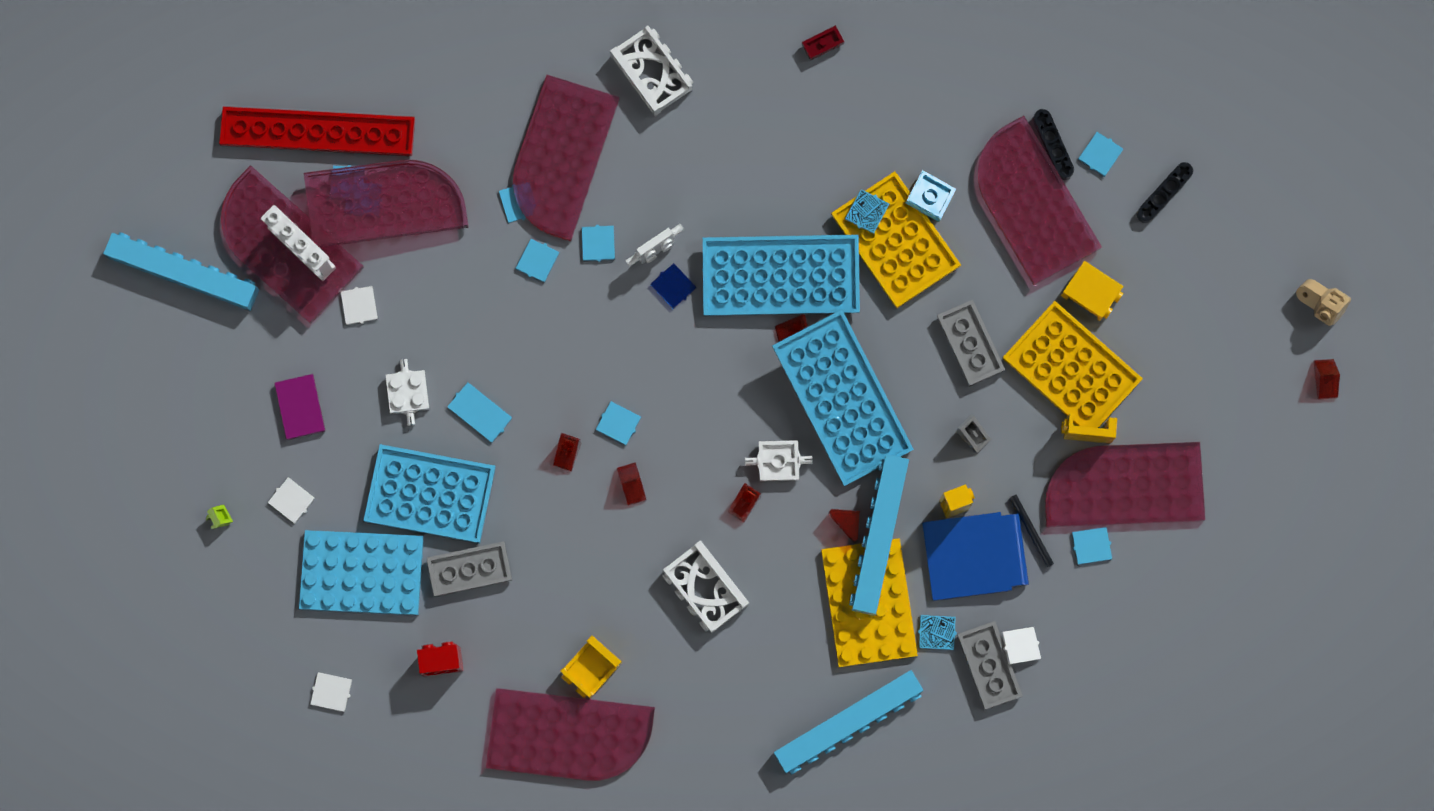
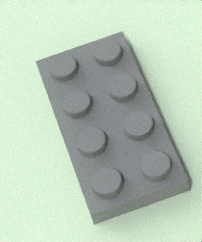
M973 300L937 315V319L969 387L1005 371Z
M504 541L427 557L434 597L512 581Z
M995 621L957 634L984 710L1023 696L1012 665L1008 664L1006 651L1003 650L1004 644Z

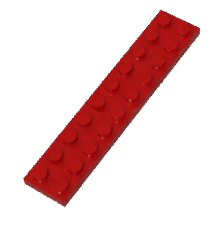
M223 106L219 144L221 146L412 156L415 117Z

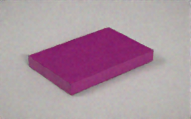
M313 374L275 382L287 440L326 431Z

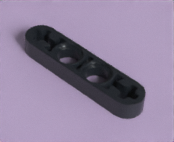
M1039 109L1033 117L1034 125L1057 177L1061 180H1068L1074 173V166L1050 112L1046 109ZM1040 115H1042L1043 117H1047L1045 119V124L1048 127L1044 128L1043 130H1041V128L1044 127L1042 120H1037L1039 119ZM1047 131H1052L1055 134V139L1049 141L1045 138L1044 134ZM1060 149L1063 153L1062 157L1055 158L1052 155V150ZM1064 159H1066V161L1063 162L1065 169H1070L1068 171V175H1066L1064 172H1060L1062 170V165L1059 162L1063 161Z
M1180 163L1140 206L1137 211V218L1140 222H1151L1191 178L1193 167L1189 163ZM1186 168L1188 175L1184 174L1179 180L1177 176L1180 174L1181 169ZM1173 181L1177 187L1173 191L1168 190L1166 183ZM1161 195L1164 198V203L1156 204L1153 200L1154 196ZM1152 206L1153 209L1150 211L1149 216L1144 218L1142 216L1143 211H1147Z

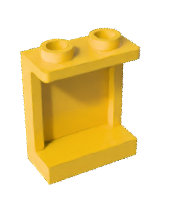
M1084 260L1061 297L1066 300L1070 298L1097 316V320L1101 321L1103 317L1107 319L1113 309L1110 308L1112 303H1118L1124 294L1121 292L1124 286Z
M1069 414L1061 424V434H1064V439L1111 444L1116 438L1117 418L1109 417L1104 424V429L1074 426V414Z
M591 635L581 650L560 670L563 674L561 678L569 685L571 683L578 687L576 692L583 698L588 696L591 699L619 668L622 661Z

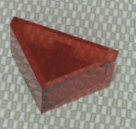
M805 314L775 326L778 342L808 327Z
M1334 359L1314 360L1317 398H1338L1340 373Z
M561 433L553 466L572 472L582 444L581 440Z
M636 462L618 467V474L628 506L646 501Z
M744 483L728 512L745 522L760 500L761 493Z
M831 509L828 515L853 543L857 542L860 511Z

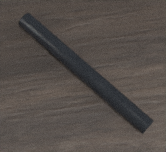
M1013 495L1010 497V500L1047 568L1052 566L1054 563L1018 496Z

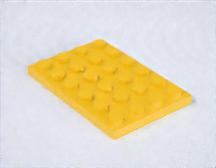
M896 171L865 190L867 193L873 196L877 195V198L889 203L874 234L863 228L859 229L857 225L845 220L857 196L833 211L831 216L845 235H859V256L893 305L898 309L961 267V264L927 215L905 203L910 191Z
M1056 301L1047 308L1002 358L1067 417L1069 414H1074L1073 422L1077 426L1099 428L1143 379Z
M900 538L892 539L875 616L852 611L853 606L849 605L851 594H855L857 586H853L855 575H860L861 567H858L859 556L864 555L865 552L862 544L821 549L839 668L918 656Z

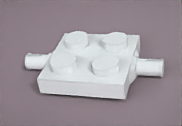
M680 223L671 230L667 228L636 249L637 252L625 260L626 263L631 267L638 261L642 264L652 262L661 251L666 252L672 248L675 236L684 231V228Z
M403 359L399 360L401 371L386 375L390 414H406L407 426H411L410 418L412 425H415L414 413L429 410L425 370L411 371L408 369V359H404L405 367Z
M798 440L759 441L757 458H745V466L757 465L760 482L799 481V468L801 464H812V456H800Z

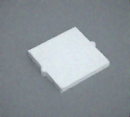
M373 286L355 287L352 290L341 291L346 325L364 324L366 321L378 320Z
M288 477L280 488H276L277 492L268 503L295 524L303 513H307V508L315 498Z
M1034 627L1001 632L1004 643L1003 650L1006 651L1009 665L1041 659L1038 647L1039 641H1037Z
M318 672L315 686L312 687L314 691L310 705L345 712L348 698L351 696L349 692L352 679Z

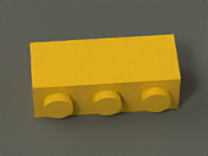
M966 484L944 492L939 502L946 519L968 511L975 497L972 489L967 488Z

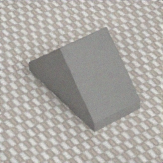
M972 414L956 430V433L977 453L991 440Z

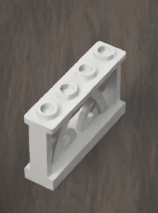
M646 26L633 37L610 50V54L650 111L656 116L679 98L691 92L693 81L688 74L684 75L681 71L682 66L676 58L673 60L670 56L671 51L665 43L661 44L657 31L654 28L651 30L649 26ZM642 39H648L651 41L652 47L647 48L644 44V52H640L638 48L639 42ZM634 45L635 52L622 55L624 51ZM643 59L663 64L660 82L654 78H644L642 80L639 78L644 70ZM636 60L640 61L639 69L632 67L633 64H638ZM669 66L674 71V73L669 74ZM673 79H678L681 82V87L677 91H671L666 88L667 84L671 87L676 86L672 83ZM649 83H654L658 86V88L654 86L653 89L650 90L647 88V85ZM663 92L671 95L659 104L657 103Z
M275 205L261 217V220L268 226V230L322 281L336 269V266L329 260V256Z
M701 540L663 569L665 573L663 578L669 585L673 583L677 589L674 592L681 601L684 599L689 604L687 609L693 616L697 615L701 619L699 624L705 632L709 630L712 634L749 605L748 600ZM698 551L700 554L693 566L684 562L695 552ZM679 566L690 569V573L680 572L684 574L683 580L677 579L674 574L675 569ZM704 567H708L710 572L705 575L700 573L698 569L700 568L703 571ZM696 575L703 579H712L716 576L719 578L714 587L715 599H704L695 596L694 584ZM686 584H688V585H687L688 595H687V593L683 590V588H682L680 585H686ZM719 588L726 589V593L721 594L722 599L718 596ZM737 601L739 605L725 615L723 606ZM694 603L704 606L702 613ZM719 606L721 611L720 618L717 621H710L706 613L712 611L715 615V607Z

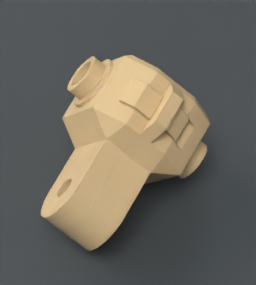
M1313 279L1306 280L1296 291L1298 299L1312 308L1314 316L1328 326L1334 325L1342 317L1351 302V297L1337 288L1328 289Z

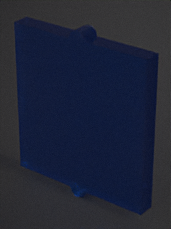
M674 263L664 272H660V276L650 284L672 309L683 300H687V296L697 288Z

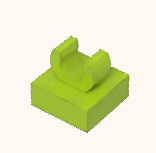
M224 505L212 507L207 511L206 520L211 519L213 525L210 527L211 529L227 526L233 522Z

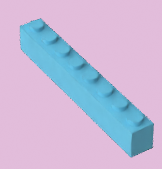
M121 232L118 235L115 233L111 234L103 253L108 259L251 311L259 292L254 281L249 279L239 280L237 279L238 276L233 273H220V269L209 265L208 268L201 266L202 263L195 259L185 260L181 254L176 252L172 254L166 253V249L156 245L154 248L147 246V242L140 239L136 241L131 240L130 236Z
M886 454L885 459L880 460L878 470L882 471L881 478H876L874 489L878 490L876 498L872 497L870 509H874L872 517L868 516L866 528H869L868 536L864 535L862 542L865 552L864 555L859 556L858 567H861L860 575H855L853 586H857L855 594H851L849 605L853 606L852 611L876 615L909 459Z
M912 670L776 750L774 755L784 772H790L792 775L801 770L800 765L806 761L808 764H811L819 759L817 755L824 751L827 754L836 749V743L842 741L844 744L853 738L851 734L856 731L862 733L869 729L871 722L876 720L879 723L886 719V713L891 710L894 713L905 707L903 703L910 700L912 703L921 698L920 693L924 690Z

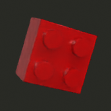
M453 642L441 643L442 646L436 647L433 644L421 646L422 649L417 650L419 673L425 677L462 672L461 647Z

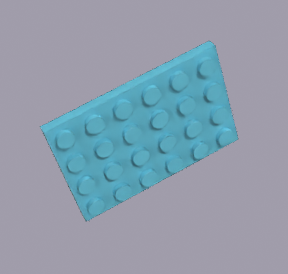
M380 444L363 521L480 544L496 466Z
M305 530L299 609L419 615L424 536Z

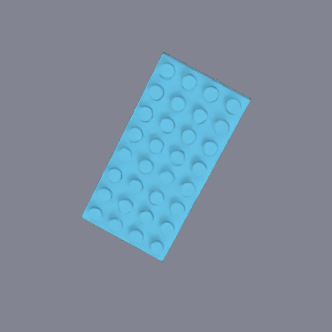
M859 235L703 238L704 316L834 314L839 310H843L844 313H860Z
M839 310L772 345L843 486L878 469L880 460L885 459L886 454L901 457L914 450L843 310Z

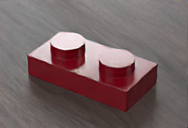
M836 25L802 42V46L810 61L844 44V40Z

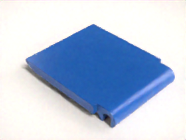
M1001 512L922 522L933 601L1012 591V587L1029 585L1019 514L1001 516Z

